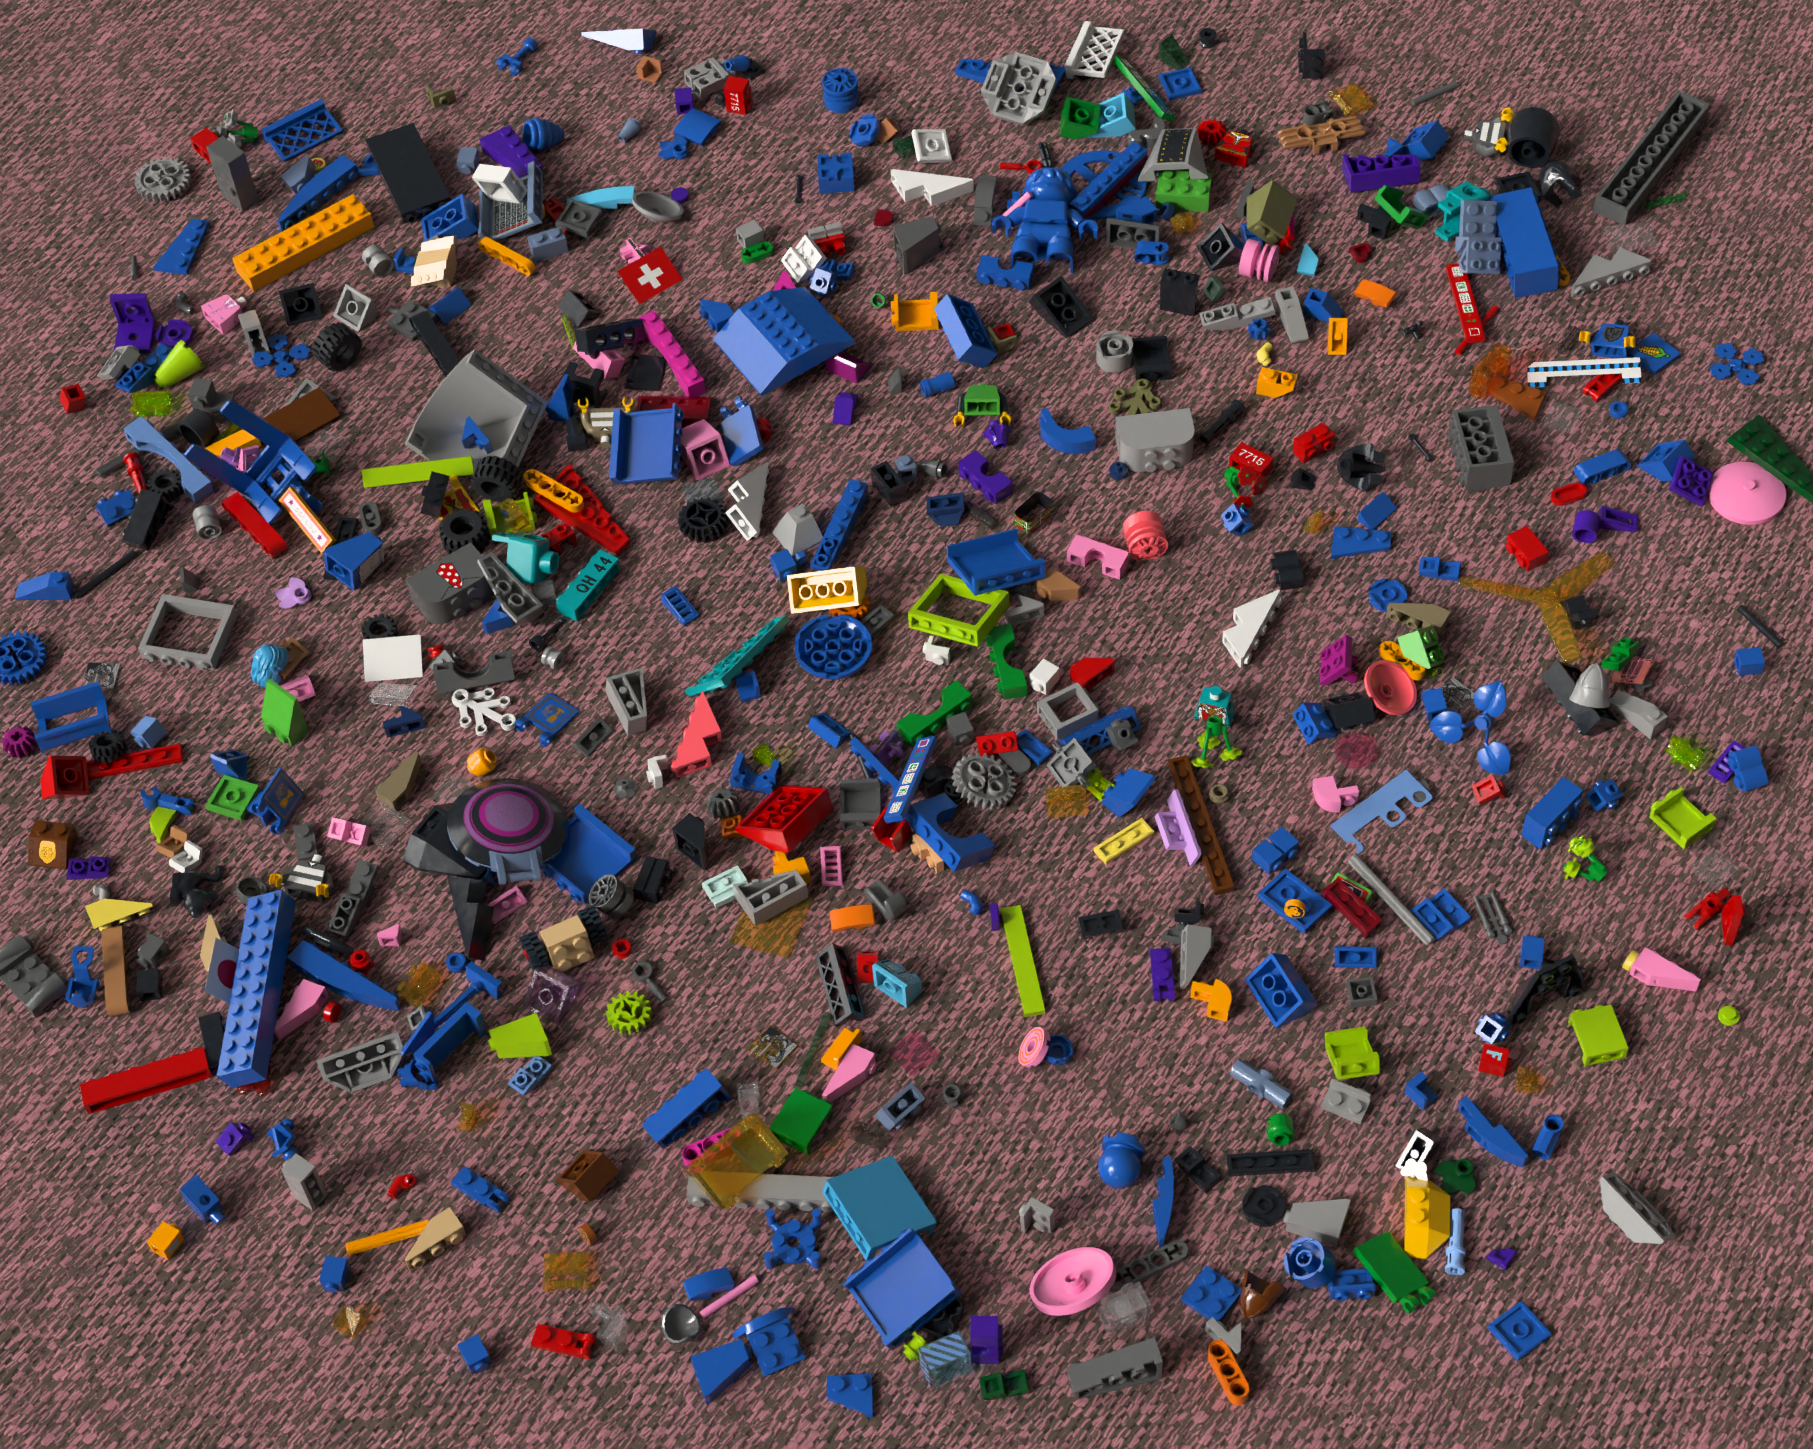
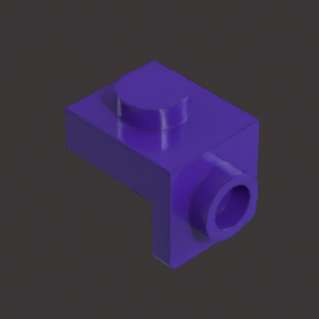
M230 1122L215 1142L228 1156H232L245 1140L252 1141L255 1136L250 1132L251 1128L243 1122Z

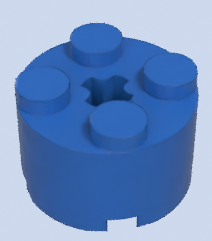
M1310 1237L1299 1238L1290 1245L1291 1249L1289 1252L1285 1253L1284 1267L1286 1272L1306 1288L1322 1287L1335 1278V1256L1319 1241Z

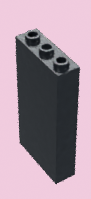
M414 123L365 139L367 151L403 224L413 223L451 201V197Z

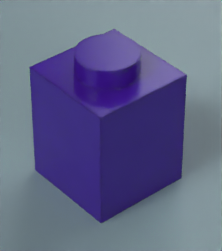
M692 87L675 89L677 115L687 114L694 108Z

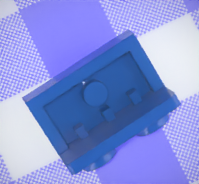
M122 489L116 492L111 499L104 498L97 503L96 511L97 513L99 512L105 524L109 526L130 515L135 507L136 499L130 489L126 491Z
M1303 702L1293 714L1308 745L1313 744L1317 738H1333L1337 734L1321 703Z
M1367 1269L1335 1271V1278L1327 1283L1329 1300L1335 1299L1336 1301H1345L1348 1298L1369 1299L1374 1297L1376 1289L1372 1275Z

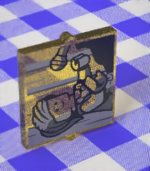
M770 1025L761 1035L757 1036V1040L748 1048V1051L776 1070L785 1060L789 1059V1055L798 1045Z

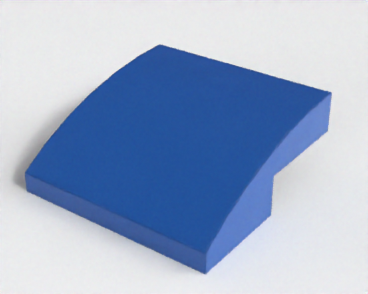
M693 108L681 119L673 132L675 135L679 134L685 139L703 147L709 136L716 133L722 121Z
M1445 888L1430 900L1426 898L1411 910L1437 941L1472 920L1470 915Z

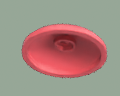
M1379 660L1367 669L1364 677L1365 689L1375 706L1391 715H1403L1414 707L1417 700L1416 686L1413 679L1402 666L1393 661Z

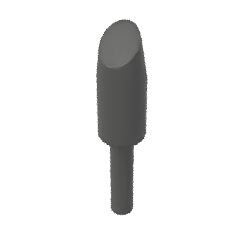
M132 255V265L130 266V274L133 281L137 279L138 275L134 255Z

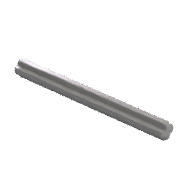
M1353 855L1348 860V863L1425 945L1429 946L1435 941V937L1359 856Z

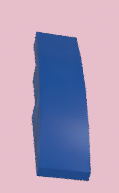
M1163 1157L1162 1168L1164 1177L1158 1178L1157 1181L1159 1198L1152 1200L1159 1247H1163L1165 1244L1173 1208L1174 1175L1171 1157Z

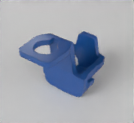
M75 946L72 952L71 962L75 978L69 977L66 1000L77 1008H86L87 1005L93 1004L96 992L100 990L99 979H92L88 968L93 962V947ZM83 951L89 954L88 958L83 963H79L77 954ZM72 991H77L79 994H72Z

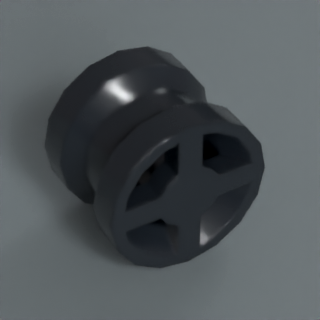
M1211 28L1202 29L1199 34L1200 46L1205 49L1213 48L1216 45V31Z
M950 780L945 784V794L955 804L960 803L964 799L961 798L962 792L954 794L957 786H953L955 780Z

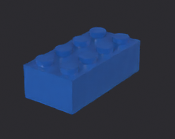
M947 294L934 310L944 333L949 339V344L953 347L956 358L972 366L985 368L994 359L997 352L973 303Z

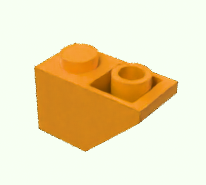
M1262 367L1257 380L1256 394L1277 398L1293 391L1298 375Z

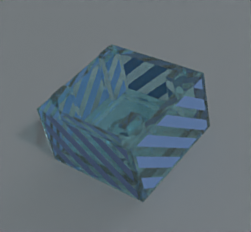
M960 1331L918 1348L920 1367L930 1388L935 1387L938 1389L940 1384L964 1374L968 1376L969 1372L972 1371L971 1353Z

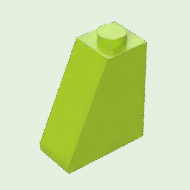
M537 1013L489 1030L491 1039L488 1040L491 1051L496 1050L499 1058L552 1055L548 1039Z

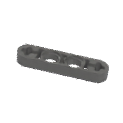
M1173 1241L1116 1269V1277L1126 1278L1123 1284L1116 1282L1115 1278L1112 1288L1117 1291L1126 1290L1183 1262L1188 1256V1246L1183 1241ZM1175 1248H1178L1179 1250L1183 1249L1182 1255H1179L1178 1253L1173 1254ZM1155 1257H1162L1165 1263L1157 1266L1153 1263V1259ZM1137 1266H1142L1146 1272L1143 1275H1136L1133 1270Z

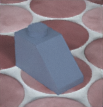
M306 155L283 173L281 178L297 194L314 177L316 166L310 157Z

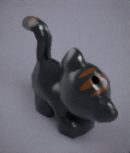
M217 865L215 867V874L198 873L195 871L173 873L170 905L178 906L183 900L185 910L193 918H198L202 913L207 912L212 903L218 899L219 894L213 890L199 889L198 886H200L202 881L216 882L222 879L224 874L222 866Z

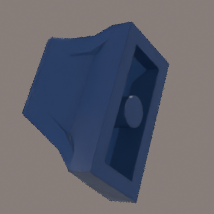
M964 492L927 497V515L937 525H958L961 514L965 511Z

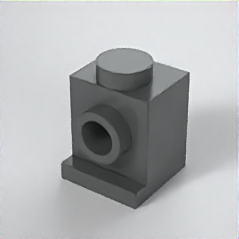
M1115 719L1110 722V726L1105 728L1115 750H1124L1139 742L1135 738L1128 720Z
M147 933V941L138 950L139 959L137 962L144 968L149 966L155 969L169 949L165 940Z

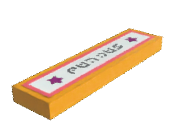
M289 487L279 499L280 503L317 549L324 553L323 551L331 547L336 539L294 487Z

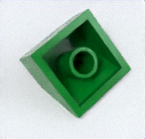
M1067 97L1061 111L1059 136L1080 139L1096 134L1099 126L1100 104Z

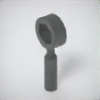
M647 962L636 963L632 968L633 978L640 983L647 982L649 988L661 1004L668 1001V998L656 982L651 980L653 976L651 965ZM639 968H647L648 970L645 976H638L636 972Z

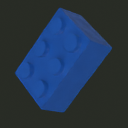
M1563 777L1526 814L1521 836L1540 850L1545 845L1550 846L1555 839V835L1558 832L1562 833L1566 829L1570 819L1574 821L1580 813L1579 807L1583 802V799H1581L1583 790Z

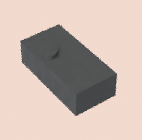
M221 136L207 146V151L221 195L244 212L259 201L245 152L224 136Z

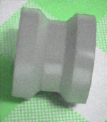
M549 646L542 654L541 663L550 665L552 669L557 670L564 662L565 654L561 651L557 652L555 648Z

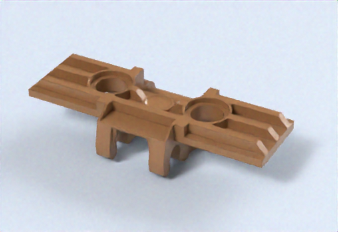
M1352 116L1336 120L1331 118L1326 123L1310 126L1304 123L1298 127L1277 131L1284 150L1309 145L1311 149L1313 148V155H1319L1321 145L1329 144L1331 145V151L1335 152L1338 150L1339 139L1365 135L1358 116Z

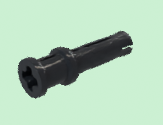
M1234 399L1231 405L1221 412V416L1200 436V440L1209 445L1228 424H1233L1236 421V417L1245 412L1246 409L1243 403Z

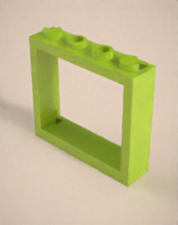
M940 573L909 610V628L978 647L1005 614V611L1009 609V592L996 590L975 596L962 579ZM943 592L991 604V607L976 625L927 613L928 609Z

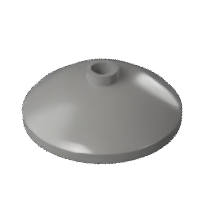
M641 191L635 193L632 197V204L635 209L650 221H675L683 214L682 206L677 201L663 194Z

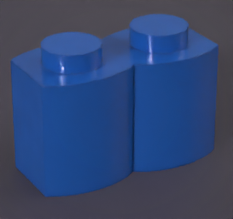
M1756 745L1728 753V765L1735 772L1734 783L1738 789L1740 788L1741 792L1768 784V777Z

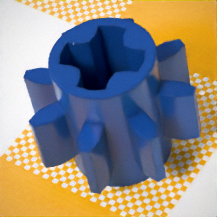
M1262 318L1253 319V323L1248 324L1249 337L1255 338L1256 341L1266 340V335H1270L1271 331L1269 322Z

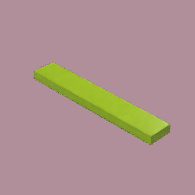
M472 455L361 469L364 488L429 480L431 471L450 477L453 475L457 477L474 474Z
M1021 905L1000 908L1024 1017L1045 1014V1007Z

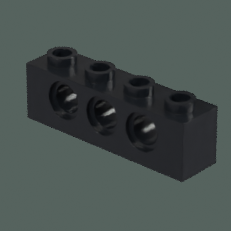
M629 318L574 330L577 352H585V355L596 354V350H599V352L610 350V347L614 349L624 348V344H628V346L638 345V341L645 340L643 318Z

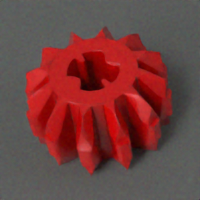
M1208 118L1207 121H1202L1197 129L1202 145L1207 143L1208 147L1211 144L1216 147L1217 143L1226 135V125L1222 124V121H1216V118L1214 120Z

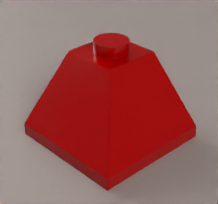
M49 756L40 779L42 799H63L90 795L86 756Z

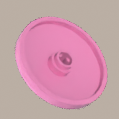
M1734 462L1721 467L1714 473L1708 497L1714 509L1728 520L1740 524L1755 525L1772 520L1782 511L1786 500V489L1781 480L1760 465L1752 462Z
M1082 1247L1063 1252L1046 1262L1036 1272L1030 1284V1296L1036 1308L1048 1315L1062 1316L1080 1312L1094 1305L1111 1289L1116 1278L1115 1265L1110 1255L1098 1248Z

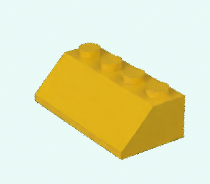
M865 566L787 575L791 614L861 605L867 588Z

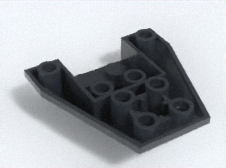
M453 803L435 805L410 834L403 862L419 871L479 880L488 867L482 865L478 867L466 860L465 855L455 849L449 838L447 820Z
M1573 954L1535 972L1516 988L1509 1023L1513 1025L1525 1022L1529 1016L1532 1000L1550 992L1552 989L1556 988L1563 999L1569 996L1573 998L1581 993L1584 979Z

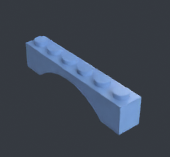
M140 416L123 428L127 440L138 450L157 453L167 458L177 467L181 474L184 493L193 502L198 503L213 492L211 478L208 475L204 476L200 468L192 464L184 453H180L173 442L169 443L161 431H156L154 425L149 420L146 421Z

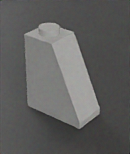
M252 310L238 314L252 358H254L256 352L262 353L267 351L270 354L256 311Z
M1337 1199L1293 1203L1291 1211L1287 1210L1283 1223H1287L1286 1231L1337 1247L1349 1211L1350 1200Z

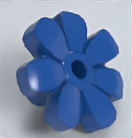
M1129 87L1128 91L1123 90L1121 92L1126 94L1133 105H1137V101L1140 102L1142 100L1141 94L1137 90L1134 91V87Z

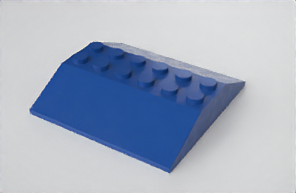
M805 287L773 290L762 294L738 308L713 338L717 346L761 396L855 344L853 338Z

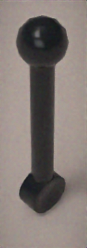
M797 175L795 177L797 181V198H795V203L799 204L802 202L800 198V181L802 177Z
M1410 434L1409 440L1413 441L1425 455L1426 461L1431 462L1433 460L1432 455H1429L1416 440L1415 434Z

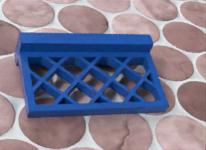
M320 99L262 129L264 140L267 143L269 142L283 162H286L343 133V130L325 108V103ZM323 114L327 117L326 121L318 120V117ZM306 123L313 124L311 129L303 128V125ZM316 124L323 125V131L315 130ZM327 127H335L337 130L327 132ZM292 130L298 131L297 136H291L288 133ZM301 132L310 133L309 138L300 137ZM313 134L322 135L318 140L312 139ZM276 138H282L283 142L282 144L274 143L273 140ZM286 140H294V146L285 145ZM298 141L307 143L304 147H297ZM283 149L292 150V153L284 156Z

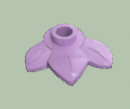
M291 577L288 588L275 590L277 598L281 600L279 603L281 608H293L297 604H305L311 599V593L305 587L304 581L298 578Z

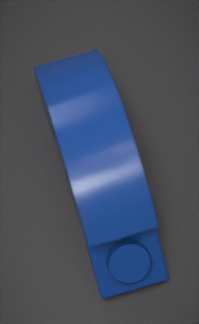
M1048 408L1041 410V418L1038 419L1040 435L1048 446L1069 454H1081L1096 450V438L1089 426L1075 430L1064 429L1055 423Z

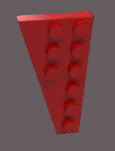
M571 464L553 480L582 496L584 508L580 512H570L539 493L533 498L534 504L617 556L630 544L629 538L619 525H616L611 515L606 512L590 488L584 484L579 474L577 475ZM548 484L544 489H549L551 485ZM560 492L556 496L563 497L565 493Z

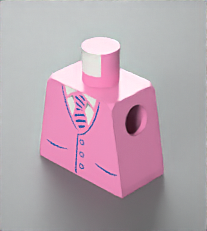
M223 295L203 304L201 308L204 317L219 332L225 335L240 322L238 314H242V309L248 306L242 296L234 301L229 295Z

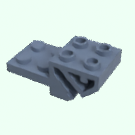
M1461 200L1459 237H1456L1455 251L1461 255L1458 263L1462 273L1500 274L1502 238L1495 237L1497 201Z

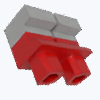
M841 222L825 225V229L824 226L808 229L809 236L826 258L830 256V251H835L837 255L845 254L846 242Z

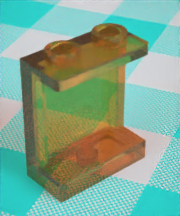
M1497 342L1472 368L1469 392L1474 397H1479L1482 400L1486 398L1488 382L1496 373L1504 378L1509 375L1513 350Z

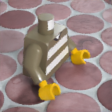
M586 398L587 404L585 406H581L580 400H578V406L582 409L580 414L584 430L589 436H593L594 442H600L602 448H610L613 409H621L624 413L632 412L631 408L635 406L634 399L631 398V404L626 405L627 398H623L622 403L626 410L624 408H590L589 412L587 411L589 407L588 399Z

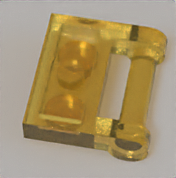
M1355 83L1338 90L1333 89L1328 94L1329 98L1334 100L1344 111L1343 114L1346 117H1352L1373 107L1372 102ZM1341 96H1343V97L1345 98V100L1350 104L1351 107H1349V106L1343 101V99L1341 98Z
M588 1252L544 1254L543 1292H550L551 1289L566 1288L588 1290ZM581 1275L580 1279L551 1280V1277Z

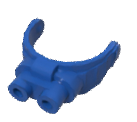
M415 1058L410 1063L405 1064V1067L397 1069L399 1077H402L400 1079L401 1087L409 1086L411 1088L416 1086L422 1090H436L439 1087L437 1083H422L413 1077L416 1067Z

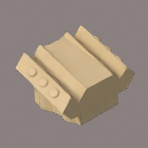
M445 236L421 244V251L418 253L414 266V276H411V286L451 287L457 267L455 253L456 236Z

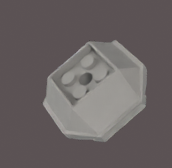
M1014 52L992 61L981 93L993 117L1025 126L1045 113L1057 80L1048 61ZM1020 88H1024L1022 92H1017Z

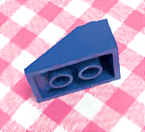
M463 194L421 219L424 242L435 235H438L439 238L456 236V239H462L479 229L475 204Z

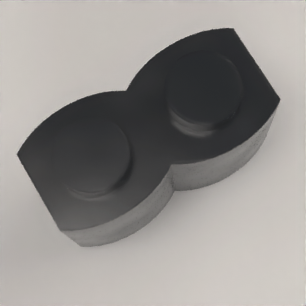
M1296 549L1274 552L1273 558L1270 559V568L1275 570L1276 573L1274 574L1275 585H1279L1280 590L1302 588L1304 577Z

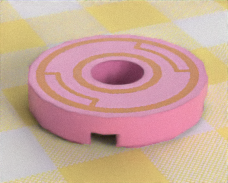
M1035 1027L1025 1036L1018 1055L1021 1065L1032 1068L1031 1066H1037L1044 1059L1049 1047L1046 1045L1047 1040L1050 1041V1035L1047 1030Z

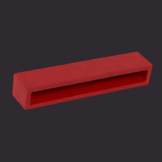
M202 1047L194 1048L189 1052L179 1055L174 1054L169 1058L159 1061H151L139 1067H131L119 1073H111L99 1079H91L79 1085L83 1105L87 1113L92 1114L209 1079L213 1075L208 1064L205 1048Z

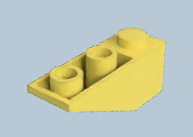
M102 899L86 905L85 908L93 928H99L102 931V929L112 927L110 923L118 920L120 924L130 920V915L137 912L139 916L151 912L150 907H153V904Z

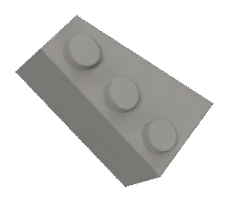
M643 668L606 678V694L627 736L646 731L647 711Z
M797 870L771 875V878L764 880L754 879L751 883L739 885V883L733 884L736 900L755 926L808 898L807 884Z

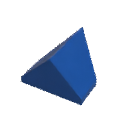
M235 749L211 754L210 758L217 773L247 782L248 755Z

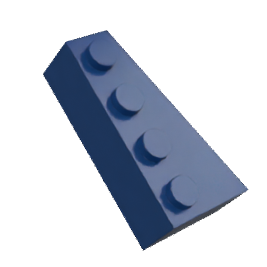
M706 1068L704 1071L699 1072L688 1085L683 1086L677 1095L667 1100L660 1110L655 1114H651L642 1126L663 1149L685 1134L686 1127L696 1126L702 1121L703 1115L709 1112L713 1114L719 1109L718 1105L724 1100L728 1103L733 1098Z

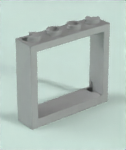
M162 594L138 647L142 659H148L149 662L160 661L166 665L178 664L184 668L196 667L202 671L204 669L215 670L237 618L234 605ZM167 611L222 620L207 655L152 646Z

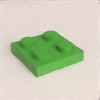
M223 775L205 807L208 811L242 821L248 812L247 807L258 795L260 787L250 782Z

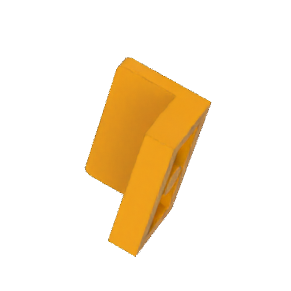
M844 1028L821 1058V1062L837 1070L852 1044L859 1046L861 1043V1030L856 1028L852 1032Z

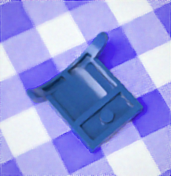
M782 1307L761 1315L740 1326L732 1334L734 1339L746 1334L764 1377L805 1359L787 1316L795 1313L793 1307Z

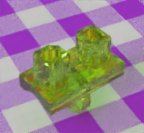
M1672 736L1669 745L1665 749V752L1672 757L1671 763L1674 765L1680 763L1693 773L1705 755L1704 752L1690 747L1689 740L1685 737Z

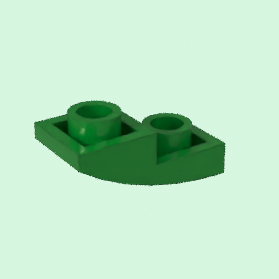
M1630 638L1620 639L1612 646V653L1602 660V668L1616 671L1623 669L1637 652L1640 642L1633 641Z

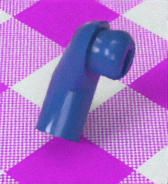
M964 889L960 898L972 905L969 909L970 913L979 915L984 907L981 898Z

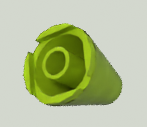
M180 340L154 374L156 377L154 381L160 387L168 388L205 367L192 349L184 345L185 342L183 340Z

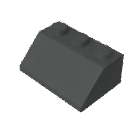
M1107 218V245L1136 249L1139 241H1162L1163 226Z

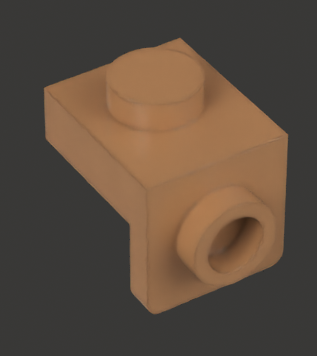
M173 825L170 830V836L157 845V851L170 858L184 851L185 842L189 840V832Z

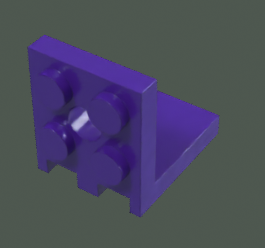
M110 294V302L118 321L114 350L116 347L132 345L140 351L139 353H151L156 320L147 294ZM134 336L139 337L136 340H130Z

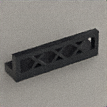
M832 943L815 957L834 1026L838 1027L849 1019L862 1021L866 1016L847 948ZM829 955L830 959L827 966H825L823 958ZM831 971L834 972L832 984L829 981ZM836 988L839 991L837 1001L834 1000ZM841 1006H843L845 1014L839 1018V1011Z

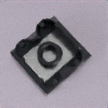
M957 1297L922 1326L920 1330L938 1338L950 1340L951 1337L948 1336L953 1334L968 1301Z

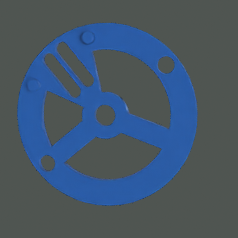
M1108 150L1086 152L1070 159L1061 167V170L1065 171L1070 177L1074 172H1077L1090 184L1098 175L1085 165L1096 162L1112 163L1121 153ZM1113 155L1116 156V158L1110 159L1109 156ZM1142 170L1126 184L1142 188V190L1126 187L1121 189V191L1140 194L1139 196L1117 193L1115 196L1121 201L1117 204L1103 207L1091 219L1116 217V209L1143 198L1146 191V181L1138 182Z

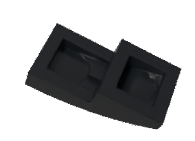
M1191 1146L1174 1159L1177 1165L1205 1193L1222 1181L1221 1175L1206 1164L1205 1158Z

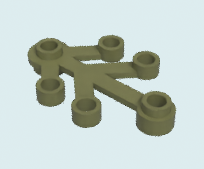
M1139 379L1135 381L1133 387L1125 390L1118 388L1114 391V398L1117 401H1122L1125 397L1135 394V397L1121 403L1111 402L1109 404V412L1111 414H1118L1121 410L1130 407L1127 415H1136L1138 409L1142 414L1152 413L1154 411L1149 410L1142 401L1143 395L1149 401V406L1152 409L1160 408L1161 400L1152 394V384L1149 380Z

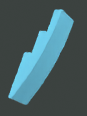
M621 186L599 189L567 199V204L573 199L599 209H617L618 204L632 203L635 188L634 186Z

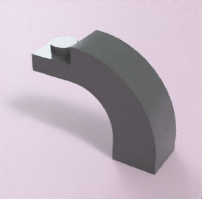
M979 175L974 201L973 225L991 227L994 197L998 190V176Z

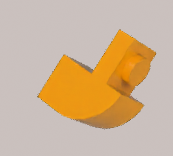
M775 851V856L772 857L775 865L773 866L774 875L797 870L806 884L811 883L810 871L804 856L788 861L785 853Z
M1215 979L1214 986L1205 982L1193 981L1190 998L1209 1002L1207 1017L1227 1022L1232 999L1228 986Z

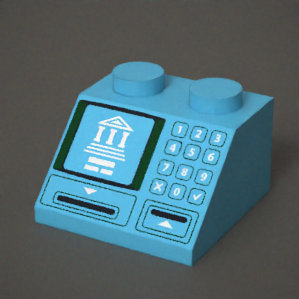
M888 959L874 963L872 966L874 986L907 1008L922 992L921 979L916 974L907 972L901 964L894 963Z

